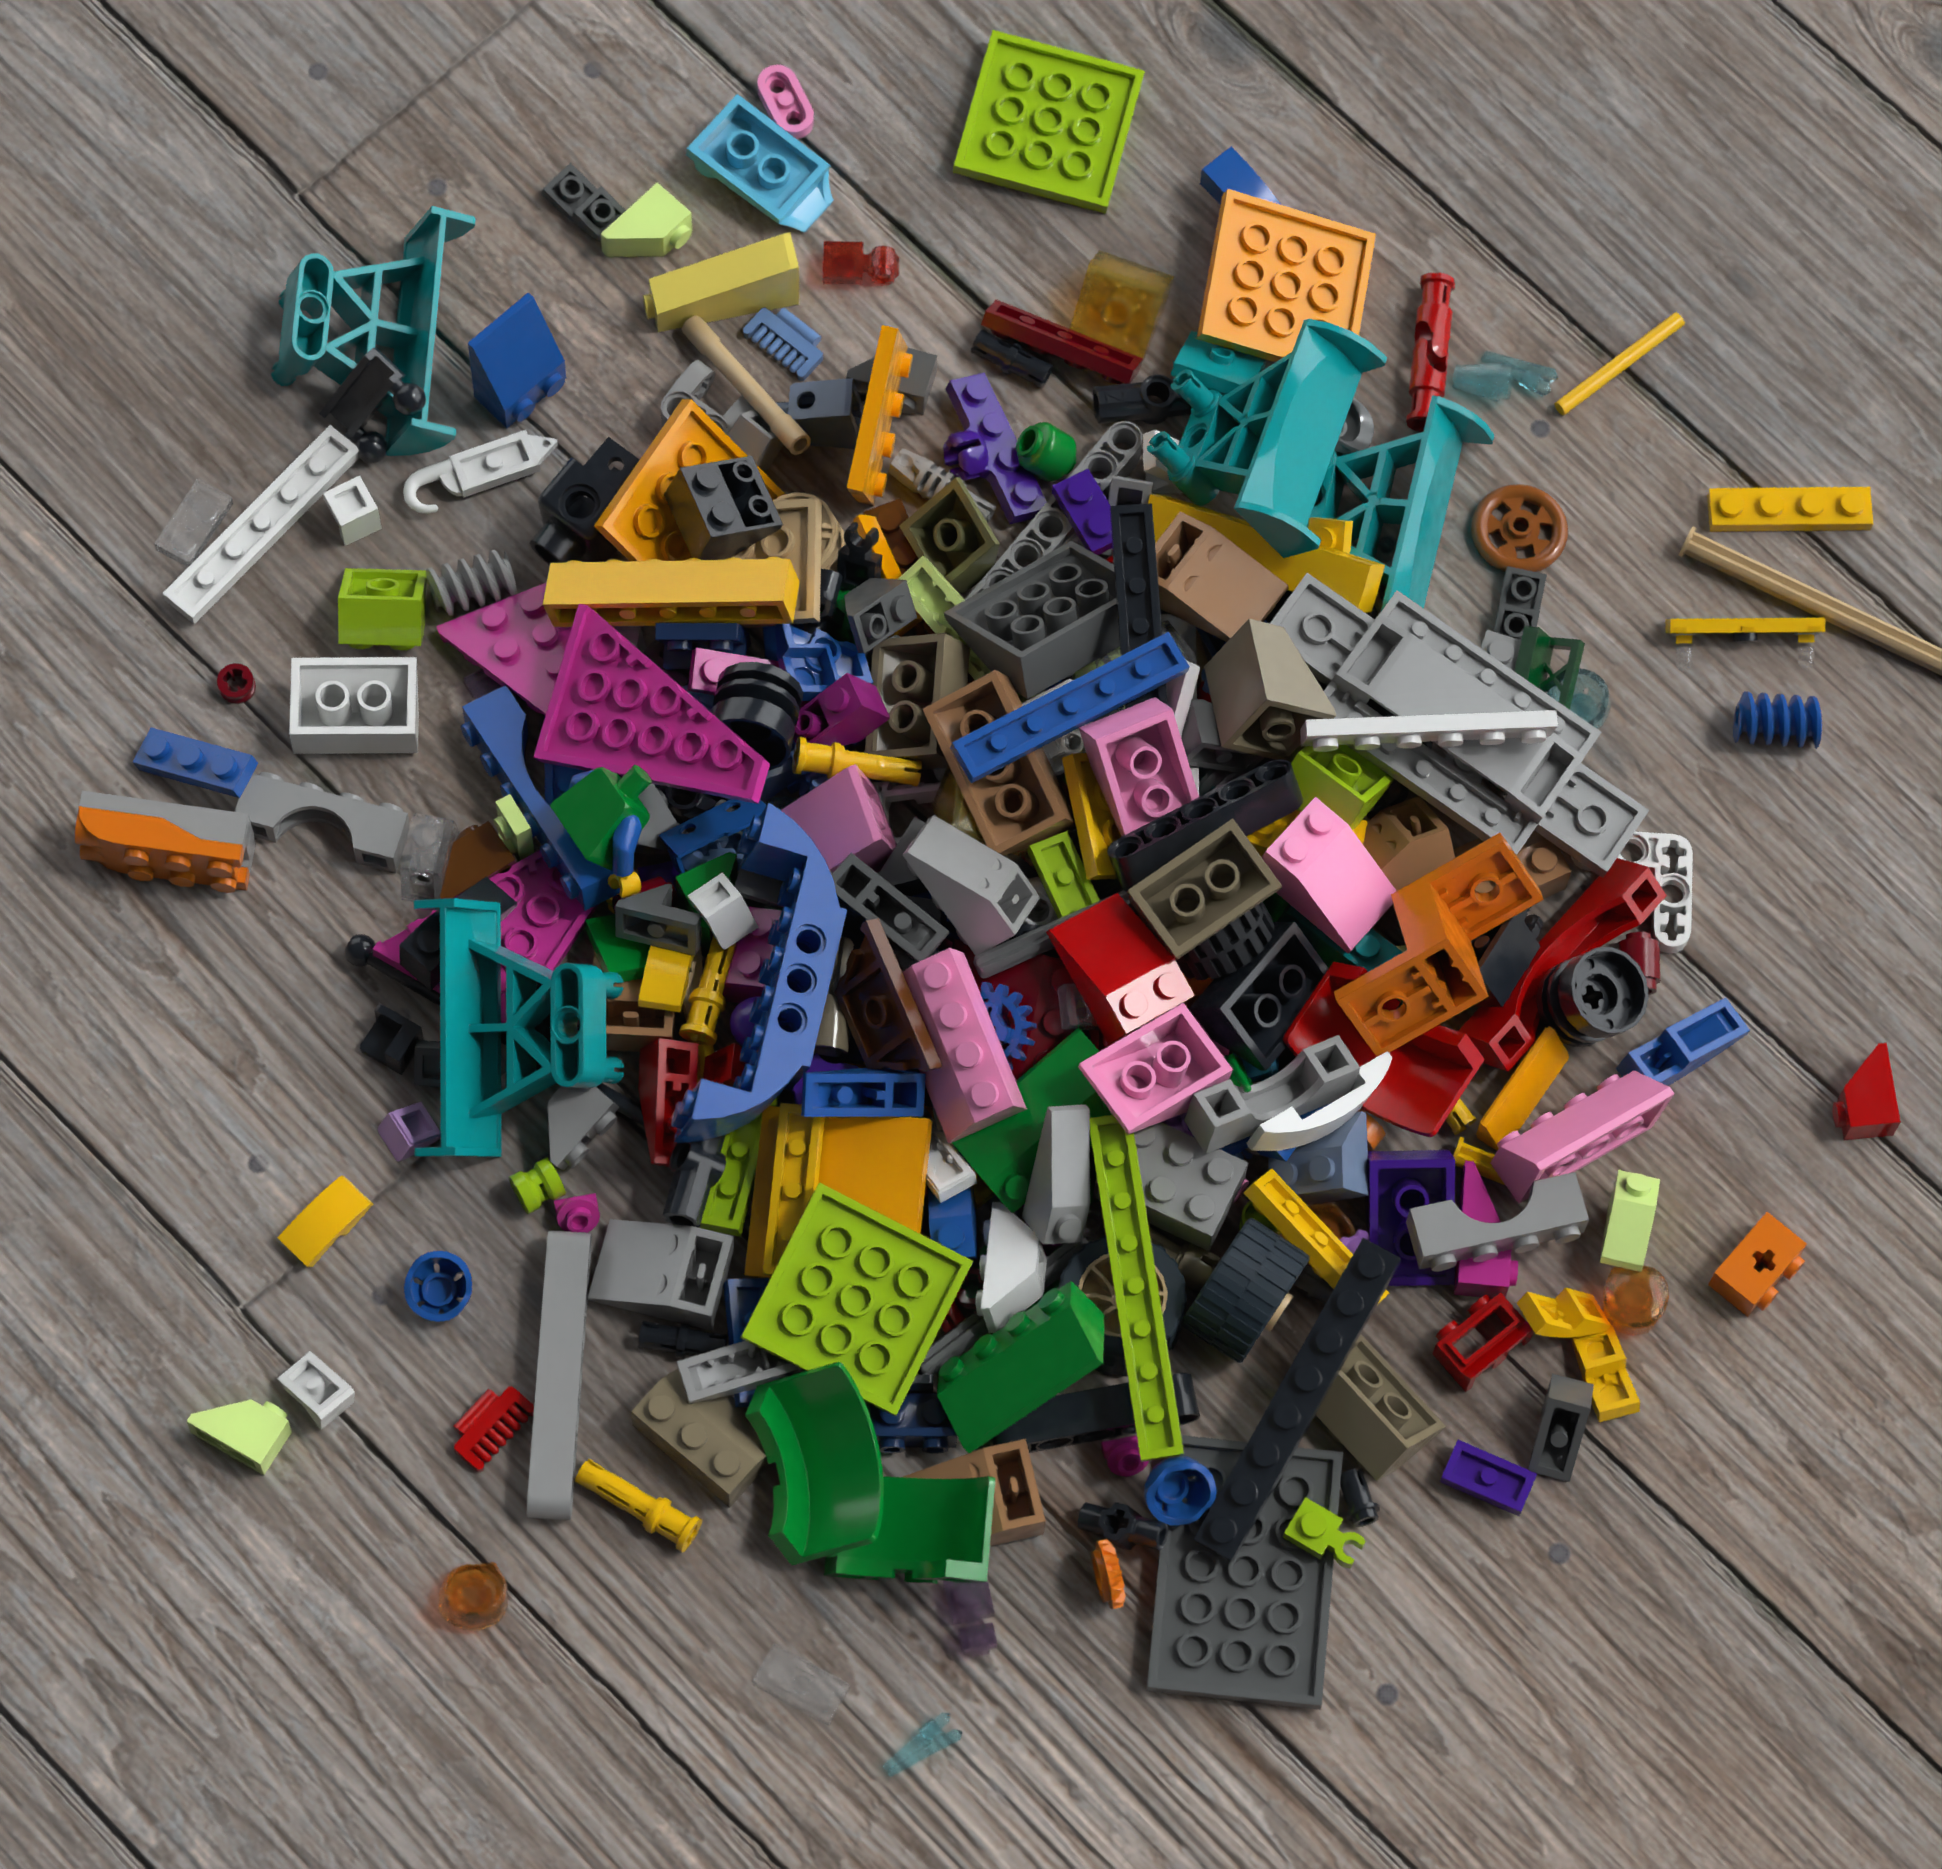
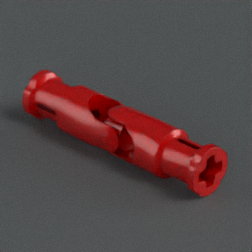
M1431 272L1420 277L1423 294L1422 304L1417 307L1415 345L1413 348L1409 394L1412 397L1411 413L1406 417L1407 427L1418 432H1424L1432 395L1442 398L1445 395L1448 344L1453 314L1449 303L1450 293L1455 289L1454 278L1445 273Z

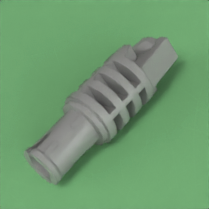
M904 448L892 460L888 471L912 492L921 494V497L925 500H930L955 477L951 472H945V469L941 466H935L936 463ZM968 490L986 522L989 523L997 506Z

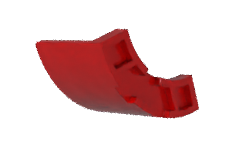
M1339 962L1331 964L1283 1037L1284 1044L1296 1057L1303 1049L1337 1035L1340 1036L1359 1067L1377 1057L1339 1006L1334 995V991L1368 973L1365 967ZM1390 999L1383 1004L1382 1008L1389 1011L1396 1010L1400 1001ZM1437 1025L1389 1053L1392 1056V1061L1385 1076L1361 1108L1404 1130L1426 1137H1433L1437 1134L1485 1059L1466 1033Z

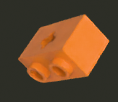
M1766 1212L1714 1272L1708 1285L1747 1317L1756 1307L1764 1311L1779 1293L1774 1286L1783 1276L1790 1281L1805 1263V1260L1800 1256L1807 1243L1769 1212ZM1763 1262L1768 1267L1767 1269H1762L1759 1273L1754 1269V1266H1758Z

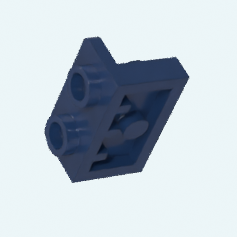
M656 623L655 640L664 644L663 667L667 670H690L692 650L695 648L746 656L747 629L738 623Z
M907 1393L895 1417L870 1404V1417L880 1452L901 1453L905 1451V1447L922 1448L923 1452L938 1454L947 1452L948 1448H956L957 1434L937 1393Z

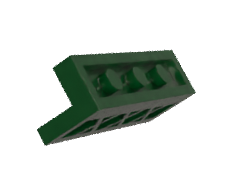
M1525 626L1514 672L1543 692H1547L1556 685L1561 692L1559 703L1570 710L1585 643L1579 639L1550 637L1540 627ZM1553 649L1570 650L1568 663L1557 672H1554L1550 666ZM1489 781L1490 784H1492L1495 788H1497V789H1498L1500 792H1502L1504 795H1508V793H1506L1505 791H1503L1502 789H1500L1498 786H1496L1495 784H1493L1492 782Z

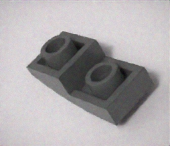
M571 163L551 180L541 192L563 215L599 242H601V233L626 211L602 186L597 189Z
M1507 566L1493 632L1522 640L1525 626L1537 627L1547 574Z

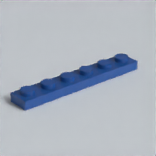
M1167 632L952 742L950 749L969 781L973 783L1187 673L1190 666L1170 633Z

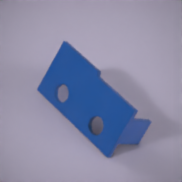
M730 799L660 834L659 837L667 847L675 870L679 874L684 873L682 857L724 836H731L749 827L753 816H760L767 805L761 799L759 804ZM735 805H739V806H740V807H739L737 810H735V811H732V812H727V811H726L729 807H732V806H735ZM687 828H696L691 833L682 834V832Z

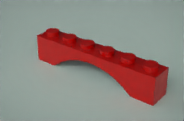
M1616 858L1604 877L1599 876L1540 940L1539 944L1541 947L1504 1006L1480 1007L1461 1027L1459 1032L1468 1035L1485 1059L1483 1061L1484 1064L1508 1072L1535 1043L1537 1026L1540 1021L1536 995L1539 982L1548 969L1587 951L1601 947L1622 933L1641 925L1667 895L1649 867Z

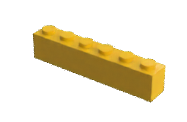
M1150 494L1147 504L1152 503L1155 543L1181 511L1215 528L1285 582L1289 587V591L1293 592L1306 573H1308L1363 612H1372L1385 568L1384 564L1323 545H1319V548L1316 550L1283 558L1246 520L1168 495Z
M731 557L725 560L689 558L685 561L648 559L646 561L629 562L620 560H608L606 562L571 560L566 563H550L543 606L553 627H572L579 604L589 606L611 626H656V623L793 624L800 581L791 560L779 557H768L766 559Z

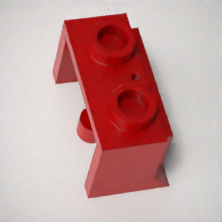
M1501 1292L1493 1299L1487 1294L1482 1296L1468 1309L1471 1315L1460 1325L1455 1320L1451 1321L1435 1336L1439 1342L1436 1343L1432 1354L1465 1392L1473 1387L1476 1377L1490 1366L1493 1369L1499 1366L1506 1359L1511 1349L1520 1342L1525 1346L1530 1342L1534 1333L1529 1323ZM1495 1313L1507 1327L1465 1359L1455 1348L1454 1344Z

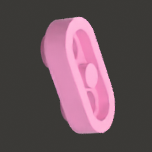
M772 65L765 68L758 77V95L770 119L796 139L807 136L814 125V112L796 75L791 69L783 65ZM774 87H781L782 89H784V91L781 93H774L771 91V89ZM790 119H797L800 123L791 125L788 121Z

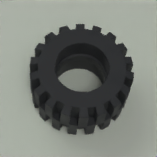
M1262 901L1178 960L1175 959L1182 973L1190 979L1206 980L1211 978L1212 980L1220 978L1222 975L1233 973L1251 962L1253 956H1257L1263 951V945L1269 943L1272 937L1270 933L1274 931L1273 919Z

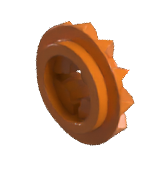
M1108 1539L1096 1541V1550L1091 1552V1558L1101 1600L1103 1603L1108 1602L1111 1610L1123 1607L1126 1595L1116 1550Z

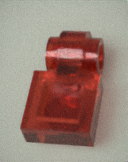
M824 241L823 284L863 285V273H868L874 284L890 285L895 282V278L899 275L900 258L896 254L895 249L889 246H877L869 254H864V242Z

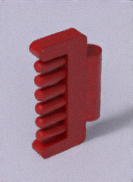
M509 1386L500 1396L488 1388L453 1426L462 1436L454 1445L455 1453L477 1472L484 1470V1462L481 1459L485 1462L492 1460V1456L479 1443L494 1455L499 1452V1448L486 1437L487 1435L499 1446L503 1447L506 1445V1440L493 1429L494 1427L508 1439L514 1436L513 1431L500 1421L501 1419L513 1430L519 1431L521 1429L520 1423L509 1415L508 1412L522 1423L528 1421V1416H534V1404L513 1386Z

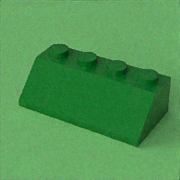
M1079 1027L1016 1080L1026 1105V1110L952 1142L1011 1213H1014L1025 1204L1047 1107L1087 1105L1090 1118L1113 1115L1078 1068L1079 1063L1099 1052ZM1090 1135V1147H1092L1091 1135Z
M1072 1281L1060 1289L1054 1288L1048 1291L1038 1304L1026 1312L1020 1311L1008 1320L1004 1327L992 1335L986 1334L982 1336L972 1349L960 1357L954 1356L950 1358L940 1368L937 1396L963 1448L968 1453H971L1103 1364L1105 1314Z

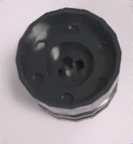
M740 662L726 667L719 674L713 708L710 712L770 763L768 771L781 767L789 760L804 692L800 683L792 675L774 665L760 662Z
M1613 947L1592 949L1548 969L1539 982L1536 995L1538 1015L1546 1028L1548 1026L1553 1028L1562 1043L1572 1047L1590 1046L1636 1026L1646 1012L1649 999L1647 980L1639 964L1627 953Z

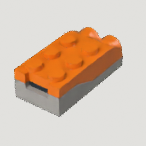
M82 791L75 826V843L80 845L81 860L99 862L110 870L128 874L132 879L139 881H151L153 878L167 879L172 884L181 887H192L196 883L210 885L212 889L224 893L235 892V889L247 891L256 847L249 814Z

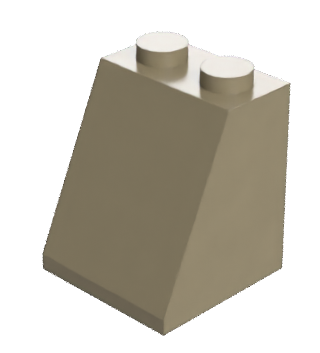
M1248 619L1204 666L1220 743L1223 748L1275 760L1283 759L1291 763L1298 752L1306 747L1301 746L1300 729L1306 720L1334 719L1336 717L1333 705L1284 627Z

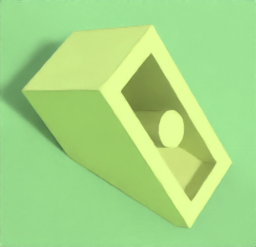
M656 183L601 233L602 253L607 257L665 256L673 248L679 249L689 240L692 234L691 211L660 184Z
M1618 1170L1607 1210L1600 1263L1642 1272L1656 1211L1660 1179Z
M252 1399L193 1413L187 1420L188 1427L193 1435L262 1475H265L292 1433L289 1421L286 1420V1412L266 1401L262 1406Z

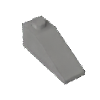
M1087 1105L1047 1107L1022 1218L1043 1244L1082 1242L1090 1209V1112Z

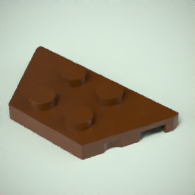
M879 918L866 920L860 928L865 934L859 949L851 950L846 962L845 974L840 977L834 992L867 1069H921V1071L925 1072L940 1069L943 1065Z

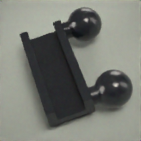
M377 347L372 348L363 356L319 413L324 419L332 414L348 429L343 436L355 443L359 450L358 457L362 461L371 464L377 463L385 457L388 446L386 439L380 433L375 431L366 432L363 428L383 405L382 403L391 395L390 393L393 394L395 408L404 415L418 414L426 403V395L423 389L415 383H404L402 379L406 375Z

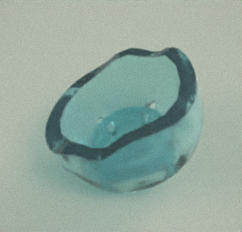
M1579 668L1570 710L1599 729L1609 716L1611 695L1605 681L1598 674ZM1555 685L1546 694L1559 702L1561 692ZM1585 688H1588L1587 694H1584Z

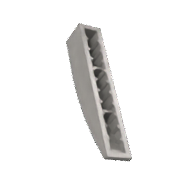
M747 1341L677 1361L689 1404L754 1390L758 1385L804 1372V1370Z

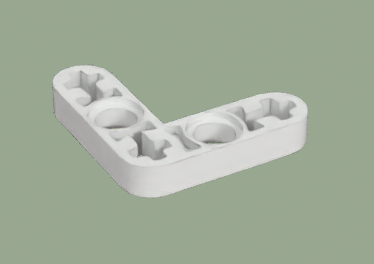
M1634 832L1627 844H1636L1640 847L1643 857L1634 863L1649 867L1661 887L1675 885L1683 892V899L1678 903H1669L1663 900L1651 913V938L1659 941L1661 952L1668 954L1677 953L1686 946L1691 934L1692 847L1688 840L1680 835ZM1668 848H1675L1676 855L1680 856L1675 866V873H1668L1670 858L1668 855H1663L1667 853ZM1620 853L1619 856L1617 857V858L1626 860V859H1624V858L1622 857L1621 853ZM1571 856L1574 864L1580 869L1592 871ZM1676 914L1674 930L1681 934H1678L1676 940L1672 941L1668 940V934L1663 931H1665L1668 924L1669 915Z

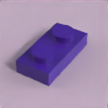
M1087 468L1053 485L1052 494L1085 549L1096 555L1112 549L1111 505L1090 470Z
M1457 1440L1440 1482L1520 1516L1537 1474L1461 1440Z

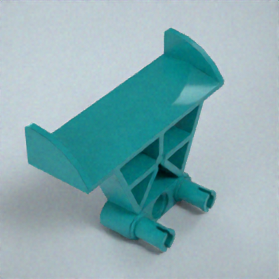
M431 206L405 237L403 260L334 271L331 262L325 256L316 253L306 255L289 274L286 281V289L279 295L281 297L279 305L283 309L279 361L271 369L274 370L271 372L273 381L281 386H289L296 380L298 375L307 374L315 367L341 385L363 356L372 348H375V344L394 349L393 363L406 375L402 381L419 385L425 392L426 403L421 412L411 416L404 415L395 408L392 393L382 403L383 405L377 411L387 417L385 439L388 449L386 456H408L431 452L444 447L456 438L455 428L427 421L444 242L464 236L475 227L476 218L471 215ZM401 281L397 323L378 319L381 284ZM362 288L361 299L353 289ZM332 307L352 331L327 343L330 310ZM301 310L308 312L312 319L303 315ZM356 346L355 360L353 361L345 356L343 352Z
M1306 319L1303 321L1291 353L1224 396L1217 390H1208L1191 370L1185 369L1178 373L1173 379L1174 383L1171 384V388L1191 406V415L1180 444L1178 445L1172 440L1167 432L1161 431L1151 438L1147 451L1154 455L1168 469L1169 480L1193 504L1203 506L1213 500L1219 491L1238 494L1234 509L1283 558L1316 550L1319 548L1321 539L1306 526L1363 372L1385 366L1387 357L1371 342L1350 330L1328 322Z
M1432 395L1424 432L1340 457L1337 456L1334 450L1316 502L1320 503L1313 507L1310 517L1336 519L1345 484L1362 502L1361 505L1337 518L1339 520L1353 521L1351 542L1358 539L1356 548L1351 546L1350 554L1378 563L1381 562L1376 560L1375 556L1383 523L1401 524L1392 566L1390 568L1385 565L1380 582L1382 586L1386 587L1381 611L1396 590L1424 608L1463 442L1493 444L1495 435L1486 422L1474 412L1440 396ZM1416 463L1408 499L1389 498L1396 469ZM1373 476L1371 489L1369 490L1360 479Z
M457 898L413 900V909L440 911L441 1147L414 1148L415 1157H502V1113L556 1083L563 1087L594 1088L600 1083L616 1084L623 1078L624 1072H614V1068H624L622 1061L617 1057H606V998L616 999L623 992L624 987H614V983H624L621 975L616 972H602L601 969L594 965L576 963L560 964L552 971L501 946L500 903ZM501 964L506 966V1023H501ZM536 981L542 984V986L537 991ZM550 1013L551 1043L540 1032L535 1030V1027ZM578 1020L580 1021V1029H579V1031H577V1022H578ZM506 1033L507 1088L501 1091V1034ZM536 1061H537L543 1068L537 1070Z

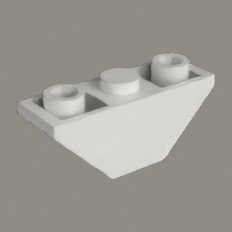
M992 1202L991 1220L984 1221L985 1245H988L987 1255H981L980 1276L984 1284L983 1290H977L976 1293L977 1315L984 1316L989 1333L997 1332L1007 1324L1013 1315L1020 1311H1025L1043 1296L1047 1264L1039 1238L1028 1225L1014 1213H1011L1001 1202Z

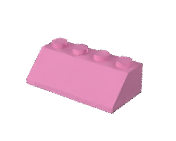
M948 948L907 968L903 972L905 980L943 1065L940 1069L927 1072L919 1069V1071L926 1074L925 1086L948 1143L955 1142L1026 1110V1105L964 952Z
M1635 1070L1621 1078L1618 1074H1614L1597 1087V1092L1588 1097L1585 1093L1575 1096L1564 1105L1565 1110L1555 1116L1551 1112H1547L1530 1125L1532 1129L1521 1135L1518 1131H1514L1505 1136L1497 1143L1499 1149L1490 1164L1520 1204L1529 1198L1534 1181L1576 1172L1651 1129L1675 1093L1669 1086Z

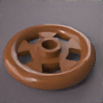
M1512 484L1493 490L1480 501L1472 517L1471 534L1479 554L1496 569L1506 572V568L1509 566L1539 572L1553 564L1563 552L1568 538V525L1561 506L1548 493L1533 486ZM1527 501L1538 506L1540 509L1537 515L1521 509L1523 502ZM1503 504L1510 511L1500 521L1492 515V512ZM1515 523H1522L1527 527V530L1519 532L1514 529L1513 525ZM1540 525L1552 527L1550 540L1538 538ZM1496 531H1499L1502 540L1506 543L1499 548L1494 547L1488 536ZM1532 547L1533 557L1517 558L1515 548L1524 549Z

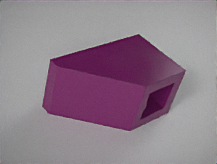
M846 673L800 709L798 722L795 726L794 741L796 743L798 737H804L809 743L829 746L833 742L841 743L843 746L857 743L889 720L890 716L875 685Z

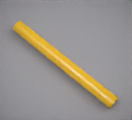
M1674 312L1554 403L1556 410L1561 415H1566L1684 326L1685 322L1682 316Z

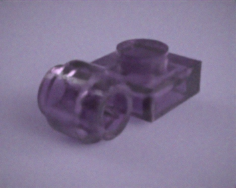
M988 1579L987 1582L969 1584L943 1581L951 1625L966 1623L965 1628L958 1629L962 1654L971 1653L972 1657L990 1654V1649L997 1648L993 1622L984 1623V1620H981L994 1617L995 1614Z

